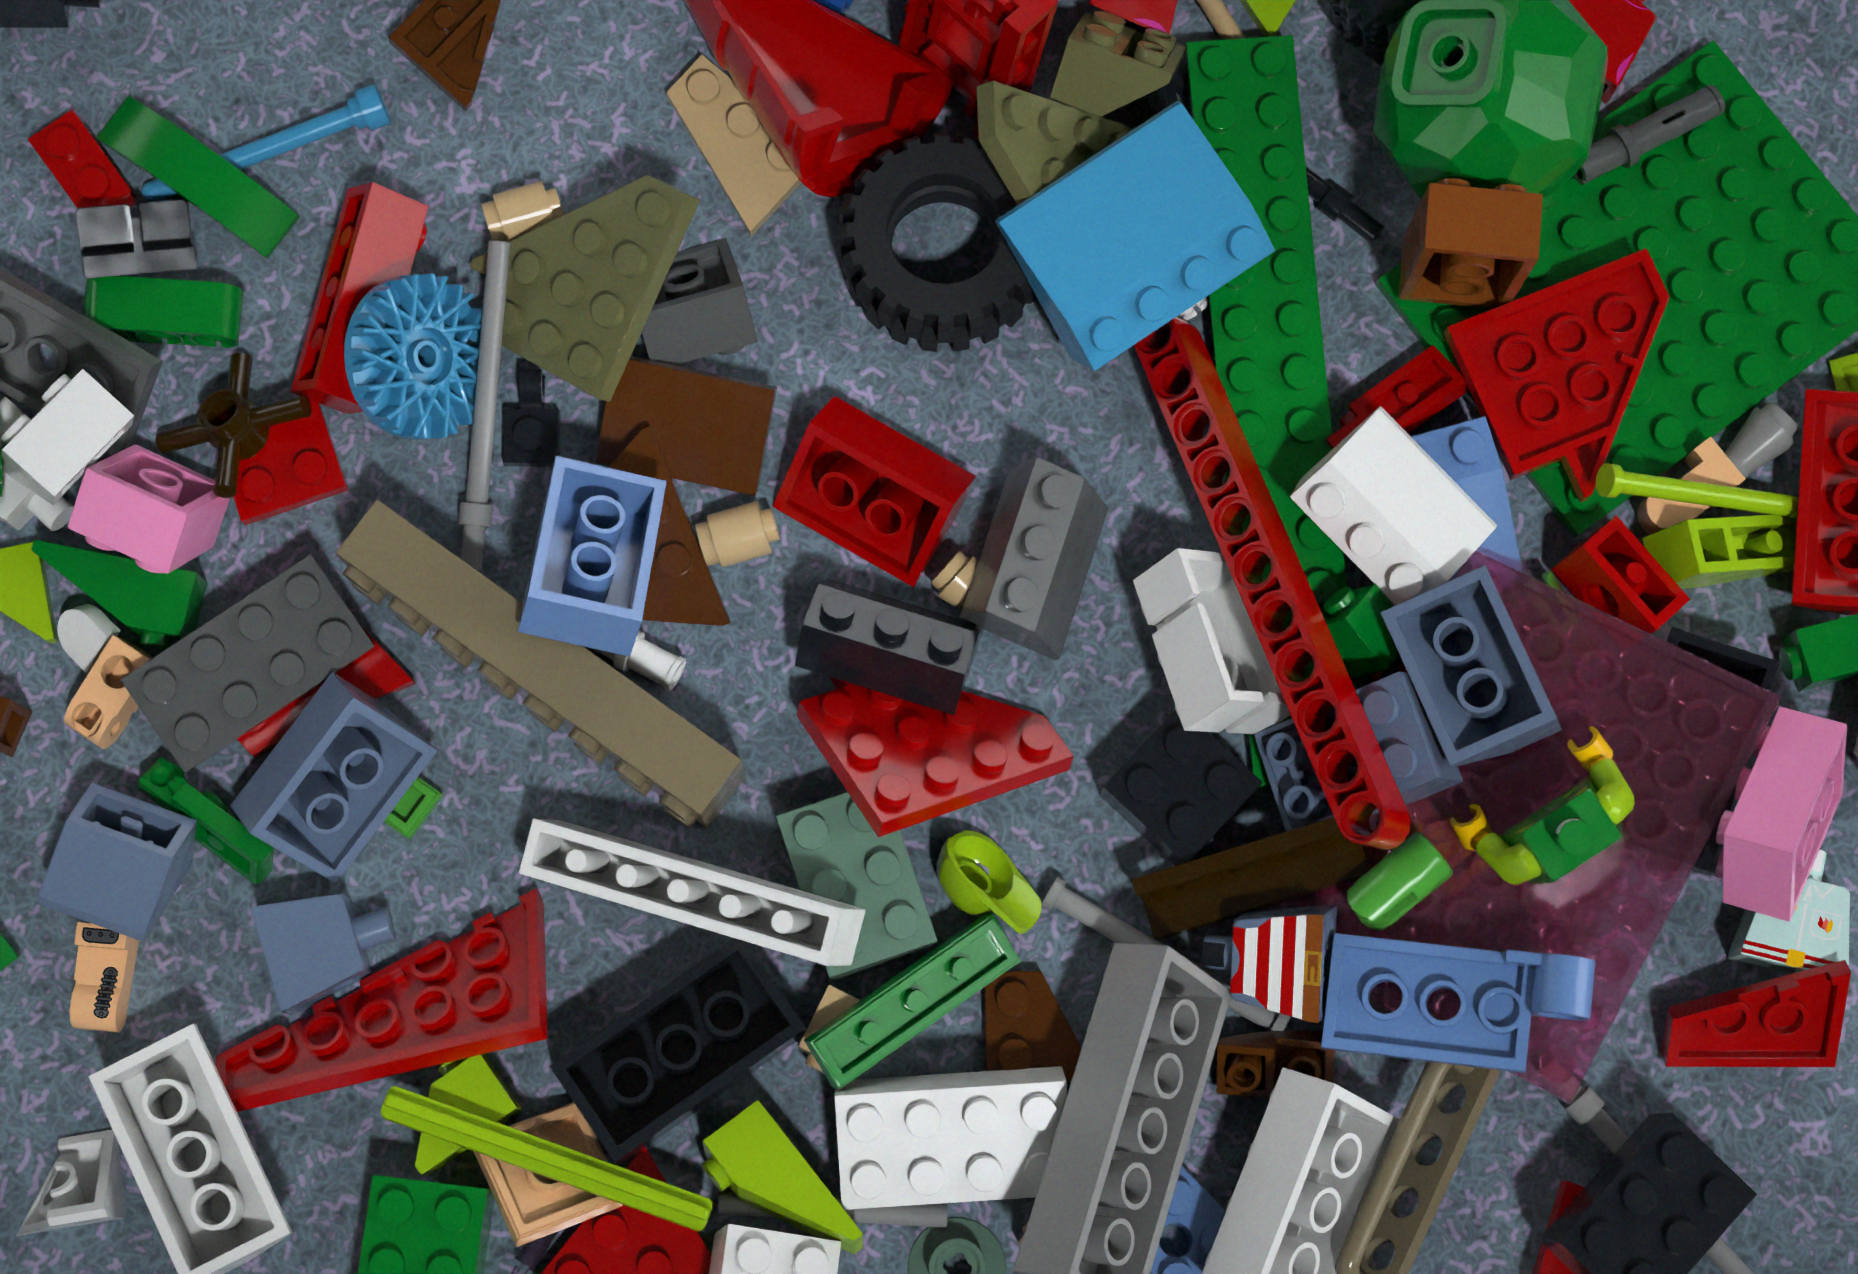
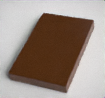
M631 356L611 402L606 401L596 462L611 465L640 430L650 426L673 479L756 496L760 484L777 387Z

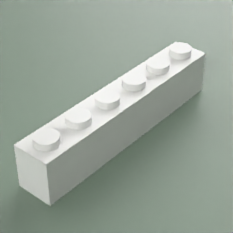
M533 818L519 874L826 966L852 965L866 911L863 908L561 820Z

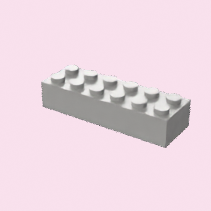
M1114 943L1076 1069L1071 1079L1060 1121L1054 1134L1044 1173L1037 1189L1032 1212L1020 1244L1019 1254L1013 1270L1018 1274L1151 1273L1231 998L1229 989L1168 945Z

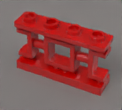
M908 0L904 7V12L907 13L904 27L897 38L900 41L899 48L939 68L942 73L955 81L953 87L967 98L964 113L971 119L977 115L972 133L979 138L977 86L996 81L1030 93L1058 0Z

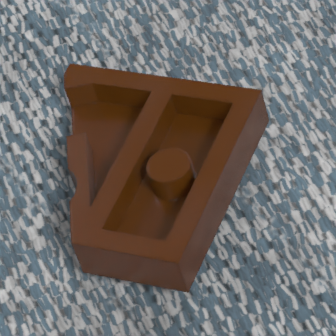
M424 0L389 36V43L448 97L467 111L472 105L501 0Z

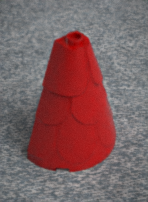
M684 0L718 64L724 70L729 71L741 96L752 106L786 164L810 191L820 196L835 197L854 192L855 179L863 169H870L871 171L875 169V157L887 148L897 155L896 151L902 146V141L909 139L913 133L921 139L938 117L955 84V81L942 73L939 68L813 0Z

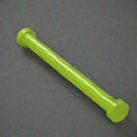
M1610 463L1603 464L1596 476V490L1602 497L1615 498L1621 493L1797 518L1798 496L1626 472L1623 471L1620 465Z

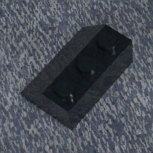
M827 578L818 583L802 624L795 666L955 715L983 629L952 616Z

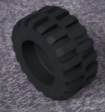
M934 133L933 143L921 144L920 138L915 136L902 141L901 153L895 155L891 149L887 148L875 157V169L873 171L863 169L855 179L854 194L847 195L842 209L843 223L840 225L841 263L844 279H847L849 282V293L857 307L862 305L865 307L867 320L878 330L884 325L891 329V339L907 345L909 338L920 340L921 350L937 352L938 343H952L953 352L968 350L971 339L980 337L982 342L986 344L999 337V328L1004 324L1012 327L1022 317L1025 304H1032L1036 294L995 222L996 219L1016 207L1017 204L987 153L981 150V143L978 138L966 135L964 144L950 142V133ZM932 203L958 204L977 213L990 226L995 240L994 254L991 262L982 271L969 279L950 284L928 282L909 273L896 260L892 247L896 226L906 215L924 205Z

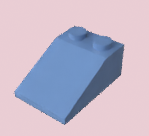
M1486 417L1411 436L1497 524L1496 529L1447 582L1486 565L1498 592L1525 585L1503 469Z

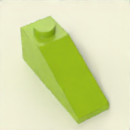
M1778 515L1687 519L1642 539L1644 547L1681 589L1699 588L1793 571L1797 518Z
M759 1100L755 1101L703 1140L707 1160L702 1163V1167L721 1192L729 1187L740 1201L817 1238L841 1241V1249L853 1255L863 1249V1233Z

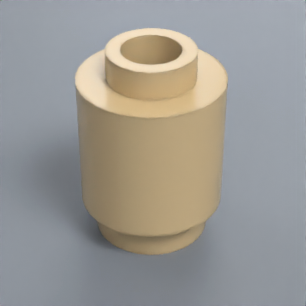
M542 180L494 194L493 201L481 204L492 241H512L564 215L556 188L545 191Z
M758 501L707 515L708 521L695 524L699 544L707 566L720 563L722 568L772 554L771 542L780 540L772 509L761 510Z

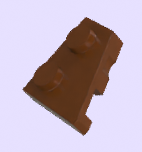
M1008 971L985 986L986 1071L1062 1066L1067 1085H1070L1082 1048L1042 972Z

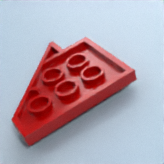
M1647 248L1446 328L1444 335L1481 416L1486 417L1495 447L1510 480L1561 460L1579 502L1587 500L1592 495L1596 486L1597 473L1605 463L1670 297Z
M829 677L837 689L801 700L798 705L796 716L878 838L1068 771L1074 757L1045 716L965 691L962 692L955 715Z

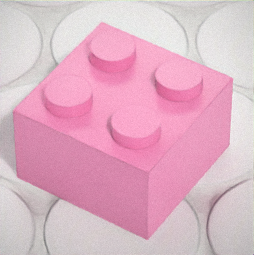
M134 444L86 468L67 528L84 535L86 542L96 548L108 551L116 550L134 558L136 565L146 571L169 574L213 548L230 498H222L214 494L215 480Z

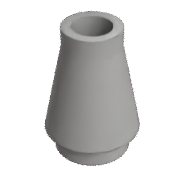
M1768 402L1762 409L1754 408L1725 454L1746 478L1757 469L1794 447L1793 439L1801 431L1796 422L1783 409L1772 402Z

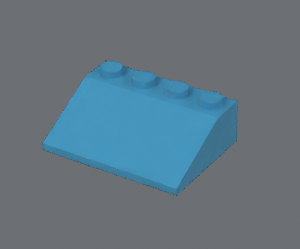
M1179 101L1174 102L995 220L1070 358L1093 371H1096L1275 251L1251 202L1186 108Z

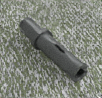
M1710 84L1627 127L1620 124L1608 130L1606 138L1591 145L1589 157L1573 177L1580 185H1584L1619 166L1629 168L1639 162L1642 154L1720 116L1725 111V103L1720 92L1714 85Z

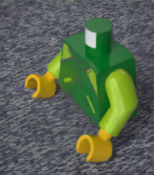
M1589 727L1593 737L1588 744L1577 747L1572 739L1567 743L1568 749L1583 769L1589 772L1590 776L1500 835L1493 833L1479 805H1469L1468 807L1473 816L1472 820L1458 823L1455 818H1450V823L1462 847L1467 850L1476 849L1477 854L1504 881L1510 884L1519 885L1526 881L1529 884L1552 883L1622 838L1621 822L1634 808V795L1618 766L1612 760L1613 750L1595 727Z

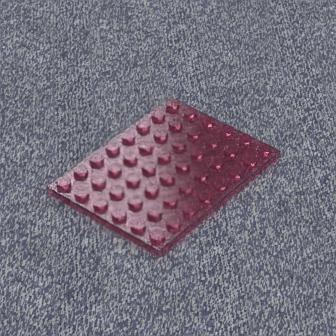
M1475 551L1462 565L1456 578L1486 565L1562 730L1512 753L1460 765L1458 768L1463 779L1462 783L1416 802L1406 804L1411 821L1410 831L1406 839L1414 832H1421L1445 858L1453 870V874L1447 881L1392 925L1387 926L1382 931H1373L1361 923L1347 901V891L1356 881L1284 902L1280 908L1336 905V933L1500 952L1515 950L1542 954H1563L1595 960L1590 1020L1576 1021L1532 1016L1526 1073L1509 1072L1571 1105L1725 809L1738 780L1781 701V696ZM1589 727H1595L1613 750L1612 760L1618 766L1634 795V808L1621 822L1622 838L1552 883L1529 884L1528 881L1519 885L1510 884L1504 881L1477 854L1476 849L1467 850L1462 847L1450 823V818H1455L1458 823L1472 820L1473 816L1468 807L1469 805H1479L1493 833L1500 835L1590 776L1589 772L1583 769L1568 749L1567 743L1572 739L1577 747L1588 744L1593 737ZM1379 813L1370 816L1369 829L1371 833L1376 830L1379 824ZM1363 845L1370 869L1395 849L1385 850ZM1382 982L1372 989L1369 999L1395 1011L1401 1005L1403 996L1399 986L1391 982ZM1446 988L1434 991L1427 1001L1428 1013L1433 1018L1442 1021L1455 1017L1461 1006L1460 997L1457 993Z

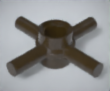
M235 353L231 356L227 389H221L212 393L202 402L197 413V423L158 432L156 435V444L162 453L207 442L217 449L218 458L213 492L222 498L235 496L240 460L253 457L265 446L269 437L268 427L306 418L311 415V404L305 395L259 407L248 399L253 359L245 353Z

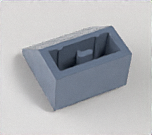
M91 783L65 821L40 888L37 904L144 942L192 865L197 820Z

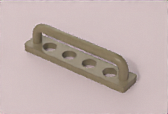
M1426 1062L1341 1247L1337 1259V1274L1409 1273L1501 1070ZM1463 1087L1466 1090L1464 1105L1457 1112L1446 1114L1444 1111L1446 1096L1453 1089ZM1441 1139L1443 1149L1439 1159L1431 1165H1422L1420 1154L1424 1145L1430 1140ZM1416 1190L1419 1196L1416 1210L1408 1217L1399 1218L1397 1214L1399 1199L1406 1192ZM1392 1242L1395 1247L1393 1261L1385 1269L1376 1270L1373 1266L1374 1253L1382 1244Z

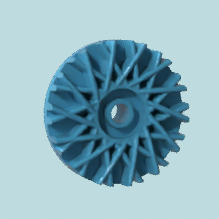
M435 274L401 275L379 283L359 302L352 314L346 332L344 345L345 370L355 400L365 415L375 425L387 433L400 438L413 440L446 438L448 435L458 433L457 426L473 423L482 323L480 321L483 309L471 308L468 302L475 295L463 293V286L460 284H446L448 280L446 276H435Z

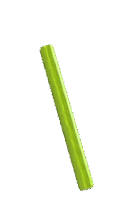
M392 1086L382 1103L380 1115L383 1119L692 1230L702 1231L710 1216L713 1204L710 1198L401 1087Z

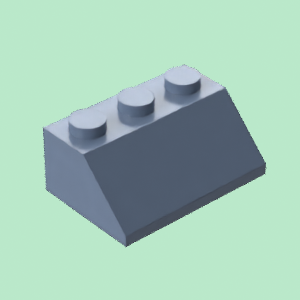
M1486 565L1381 612L1451 768L1512 753L1562 730Z
M332 672L230 806L251 835L337 884L438 750L376 699Z

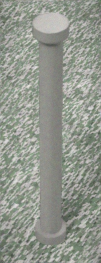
M1059 877L1056 878L1042 902V907L1051 911L1055 907L1115 943L1164 945L1065 888L1067 882ZM1189 960L1230 990L1231 983ZM1230 998L1228 1005L1229 1009L1267 1031H1283L1291 1017L1238 1002Z

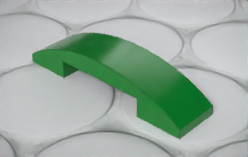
M130 96L125 99L96 137L100 142L134 166L143 169L217 221L225 230L267 259L300 218L296 212L231 163L163 116Z

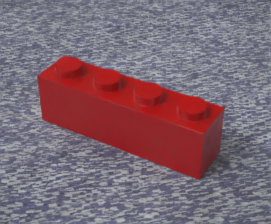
M374 182L347 189L291 393L298 396L305 395L311 401L343 413L363 412L353 396L345 370L344 345L348 325L357 305L372 288L392 277L411 275L410 272L415 254L422 247L426 238L427 227L424 221L429 206Z

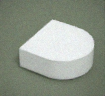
M83 604L65 611L60 616L57 626L59 641L63 649L85 673L90 672L111 636H118L121 631L99 608L90 604Z

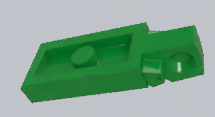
M159 758L138 780V790L164 809L197 820L195 840L254 885L257 883L260 885L273 869L274 848L251 835L243 824L229 815L226 806L217 796L208 791L200 793L189 785L181 768L163 758Z

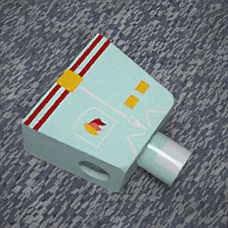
M1819 850L1790 922L1745 909L1730 947L1728 959L1787 974L1801 972L1846 960L1849 967L1850 893L1845 887L1821 882L1827 855L1825 851Z

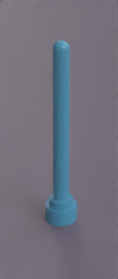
M373 83L355 90V97L347 99V106L222 153L219 156L237 169L242 170L350 127L357 126L359 130L369 127L370 131L391 124V120L376 84ZM157 179L144 184L141 190L142 197L147 202L162 201L177 195V193Z

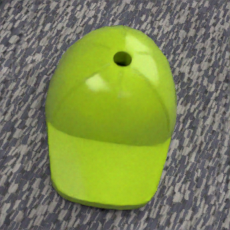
M963 830L952 838H947L938 857L937 875L943 891L951 902L960 910L971 915L980 916L985 913L994 912L1020 934L1028 932L1040 917L1042 903L1034 889L1017 870L1004 850L991 838L977 831ZM980 863L983 866L987 867L989 869V874L987 875L976 864Z

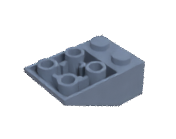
M1399 671L1356 690L1405 805L1463 782L1458 766L1451 768L1408 673ZM1334 708L1329 711L1326 717L1325 725L1327 730L1332 727L1335 721L1336 714ZM1288 719L1254 734L1286 832L1334 817L1293 719ZM1356 758L1348 766V781L1352 780L1357 772ZM1376 809L1372 813V815L1379 813L1378 809Z

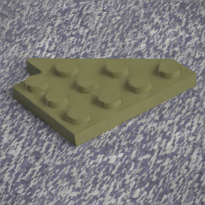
M996 81L977 86L979 141L1017 205L1134 129Z
M646 175L509 241L511 246L502 346L593 397L611 402L700 199L660 179ZM488 252L472 259L469 267L486 276Z

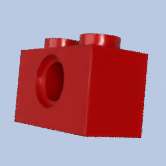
M1617 515L1585 538L1551 569L1623 652H1626L1657 631L1690 600L1686 593Z

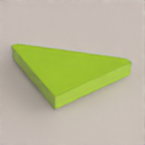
M33 542L1 548L0 612L50 644L59 642L45 563L42 558L31 550Z

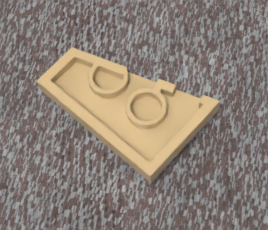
M701 55L666 92L667 98L717 178V182L725 195L729 198L740 216L749 235L752 237L802 182L786 164L752 106L741 96L734 81L704 55Z

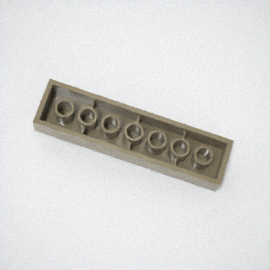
M379 500L373 503L336 551L338 557L347 566L342 574L353 583L352 586L358 592L377 605L386 598L390 601L387 607L397 614L396 618L421 637L429 629L434 633L432 639L441 646L440 650L466 669L472 661L480 666L477 672L486 678L484 681L490 687L509 700H512L516 693L525 698L522 704L530 710L529 714L555 733L561 725L571 731L568 737L575 742L573 745L596 763L601 764L605 757L616 764L613 769L619 774L618 778L645 797L650 789L662 797L659 803L664 806L663 810L688 829H691L695 822L708 829L746 778V772L739 757L585 647L518 632L523 608L522 602Z

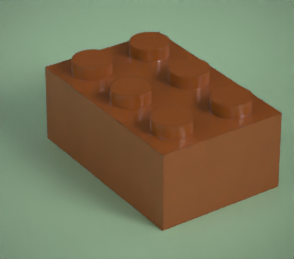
M1453 178L1440 180L1437 184L1429 183L1403 237L1398 299L1490 309L1513 301L1539 259L1543 194L1527 193L1525 187L1514 184L1498 185L1493 189L1471 187L1468 181Z

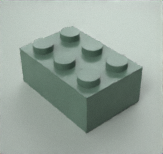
M848 792L776 816L799 889L866 909L852 965H825L831 983L937 947L938 940L900 830L878 838Z

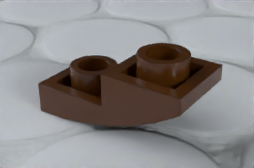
M1266 1031L1219 1038L1217 1044L1216 1094L1269 1099L1283 1067L1334 1083L1336 1051L1321 1047L1323 1031Z

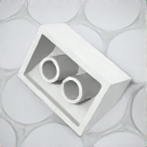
M1381 406L1302 476L1290 495V498L1374 584L1376 583L1380 590L1395 605L1446 583L1497 527V524Z

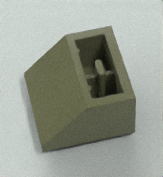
M1096 11L1094 15L1085 13L1068 38L1049 99L1101 117L1169 84L1184 56L1186 47L1176 44V38L1167 32L1147 28L1145 33L1126 27L1124 26L1125 20L1112 13Z

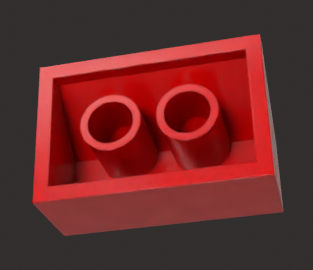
M834 396L809 422L772 507L914 588L957 517L976 476Z

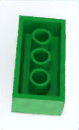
M373 1175L358 1274H484L495 1200L491 1190Z

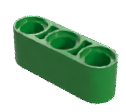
M129 276L87 278L82 315L129 342L162 344V339H168L167 344L216 347V342H221V347L232 348L238 346L244 290L231 284L210 281Z

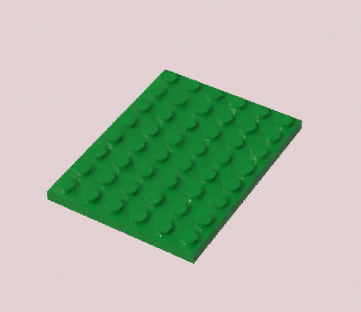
M1714 40L1596 123L1592 144L1606 138L1608 130L1619 124L1627 127L1710 84L1718 89L1724 100L1725 111L1723 114L1642 154L1639 162L1629 168L1619 166L1584 185H1580L1572 177L1554 193L1543 198L1539 259L1513 301L1647 248L1670 297L1605 460V463L1620 465L1623 471L1661 476L1686 458L1709 437L1713 438L1858 331V216ZM1401 263L1377 280L1376 287L1424 348L1427 349L1430 346H1435L1462 374L1444 332L1448 326L1491 309L1398 299ZM1469 390L1462 396L1479 418H1481L1482 416ZM1561 460L1525 474L1574 538L1634 496L1620 493L1615 498L1602 497L1598 494L1595 486L1592 495L1587 500L1579 502Z

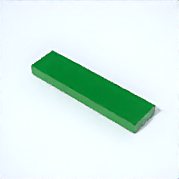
M985 913L804 1039L831 1086L840 1090L1021 962L995 916L991 913Z

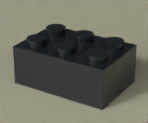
M1673 1113L1649 1114L1539 1238V1241L1574 1274H1688L1754 1199L1757 1193Z

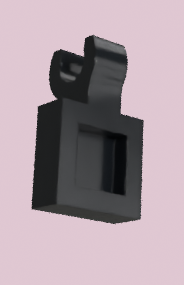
M520 369V409H504L503 464L504 466L553 467L555 457L560 456L561 414L558 409H545V376H542V369Z

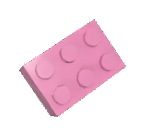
M1779 706L1771 727L1762 726L1760 728L1753 752V757L1756 759L1752 769L1744 767L1741 771L1735 791V800L1738 803L1734 812L1724 811L1717 830L1716 843L1724 845L1716 866V877L1723 879V903L1790 922L1843 795L1847 724Z

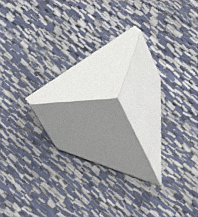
M113 1130L58 1139L60 1153L16 1236L127 1218L118 1141Z

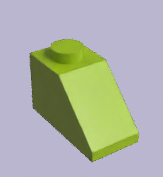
M485 1054L442 1064L438 1068L442 1077L430 1085L429 1098L504 1124L523 1110ZM421 1132L415 1167L422 1176L429 1177L465 1152L467 1148Z

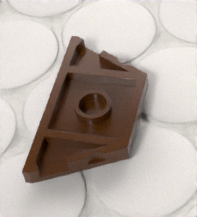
M648 426L641 429L608 468L667 481L642 620L716 626L730 624L732 622L709 566L705 562L700 544L652 428Z

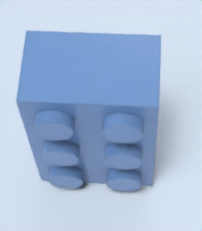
M560 456L555 457L545 494L518 632L630 657L642 623L667 481Z

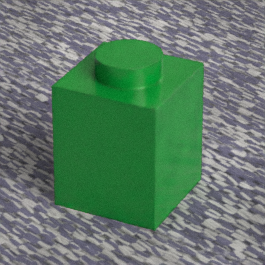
M1376 583L1356 590L1345 587L1333 594L1323 605L1326 611L1323 617L1351 679L1386 670L1399 654L1381 615V612L1394 606Z
M1858 613L1797 629L1781 640L1784 647L1779 651V660L1782 662L1781 668L1788 680L1795 681L1798 692L1858 676Z

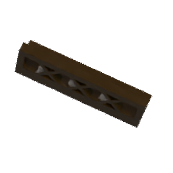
M1332 817L1131 880L1136 896L1144 903L1153 937L1159 941L1241 916L1248 911L1261 910L1356 881L1366 874L1370 867L1363 845L1346 839L1341 833L1335 818Z

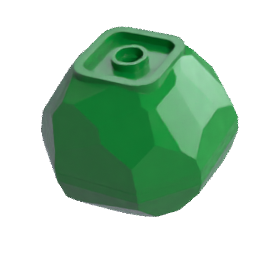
M1421 0L1407 10L1399 20L1385 53L1377 89L1373 126L1375 139L1412 190L1421 199L1429 183L1437 184L1440 180L1451 178L1468 181L1471 187L1493 189L1495 186L1503 184L1519 185L1525 187L1527 193L1543 194V198H1545L1572 178L1589 157L1605 84L1608 47L1569 0Z

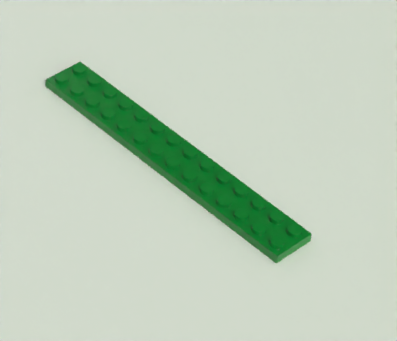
M1293 35L1186 42L1185 61L1190 115L1251 202L1275 249L1273 253L1207 296L1213 364L1316 601L1324 615L1326 613L1323 608L1325 602L1337 591L1347 587L1344 554L1290 498L1302 476L1332 450L1326 441L1332 435ZM1230 468L1224 474V484L1229 478ZM1250 515L1245 519L1243 523V533L1247 530L1250 524ZM1271 562L1266 565L1263 571V581L1268 578L1271 572ZM1292 609L1284 618V630L1289 627L1292 621ZM1313 658L1307 663L1305 667V680L1308 679L1311 673L1313 672ZM1356 678L1351 679L1355 690H1357ZM1291 715L1288 716L1287 718H1285V719L1282 720L1281 722H1284V721H1286V720H1288V719H1291L1292 716H1291ZM1247 734L1251 772L1263 782L1259 788L1271 787L1254 734Z

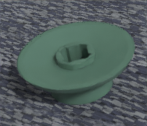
M947 1218V1228L927 1227L916 1238L908 1257V1274H948L943 1269V1264L955 1256L956 1253L964 1255L963 1258L967 1261L968 1265H971V1274H1006V1257L999 1240L986 1226L969 1218Z

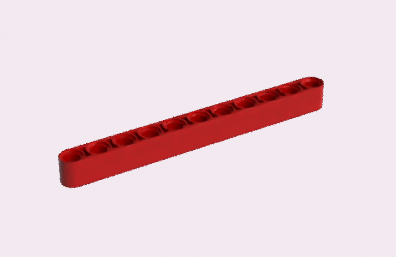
M1175 317L1134 345L1341 833L1346 839L1356 844L1385 850L1396 848L1405 841L1410 831L1411 821L1407 807L1202 336L1195 325ZM1170 332V337L1167 343L1164 345V340L1167 334ZM1190 377L1189 384L1187 388L1183 391V386L1186 380ZM1210 422L1209 430L1206 436L1202 438L1203 430ZM1230 468L1229 478L1227 482L1222 485L1223 476L1225 472ZM1250 515V524L1247 530L1243 533V523L1245 519ZM1271 562V572L1268 578L1263 581V571L1266 565ZM1292 609V621L1289 627L1284 630V618ZM1313 658V672L1311 673L1310 677L1305 680V667L1307 663ZM1334 708L1336 714L1335 721L1332 727L1327 730L1325 725L1326 717L1329 711ZM1356 758L1357 772L1354 778L1348 781V766ZM1378 809L1380 815L1379 824L1376 830L1371 833L1369 819L1372 813Z

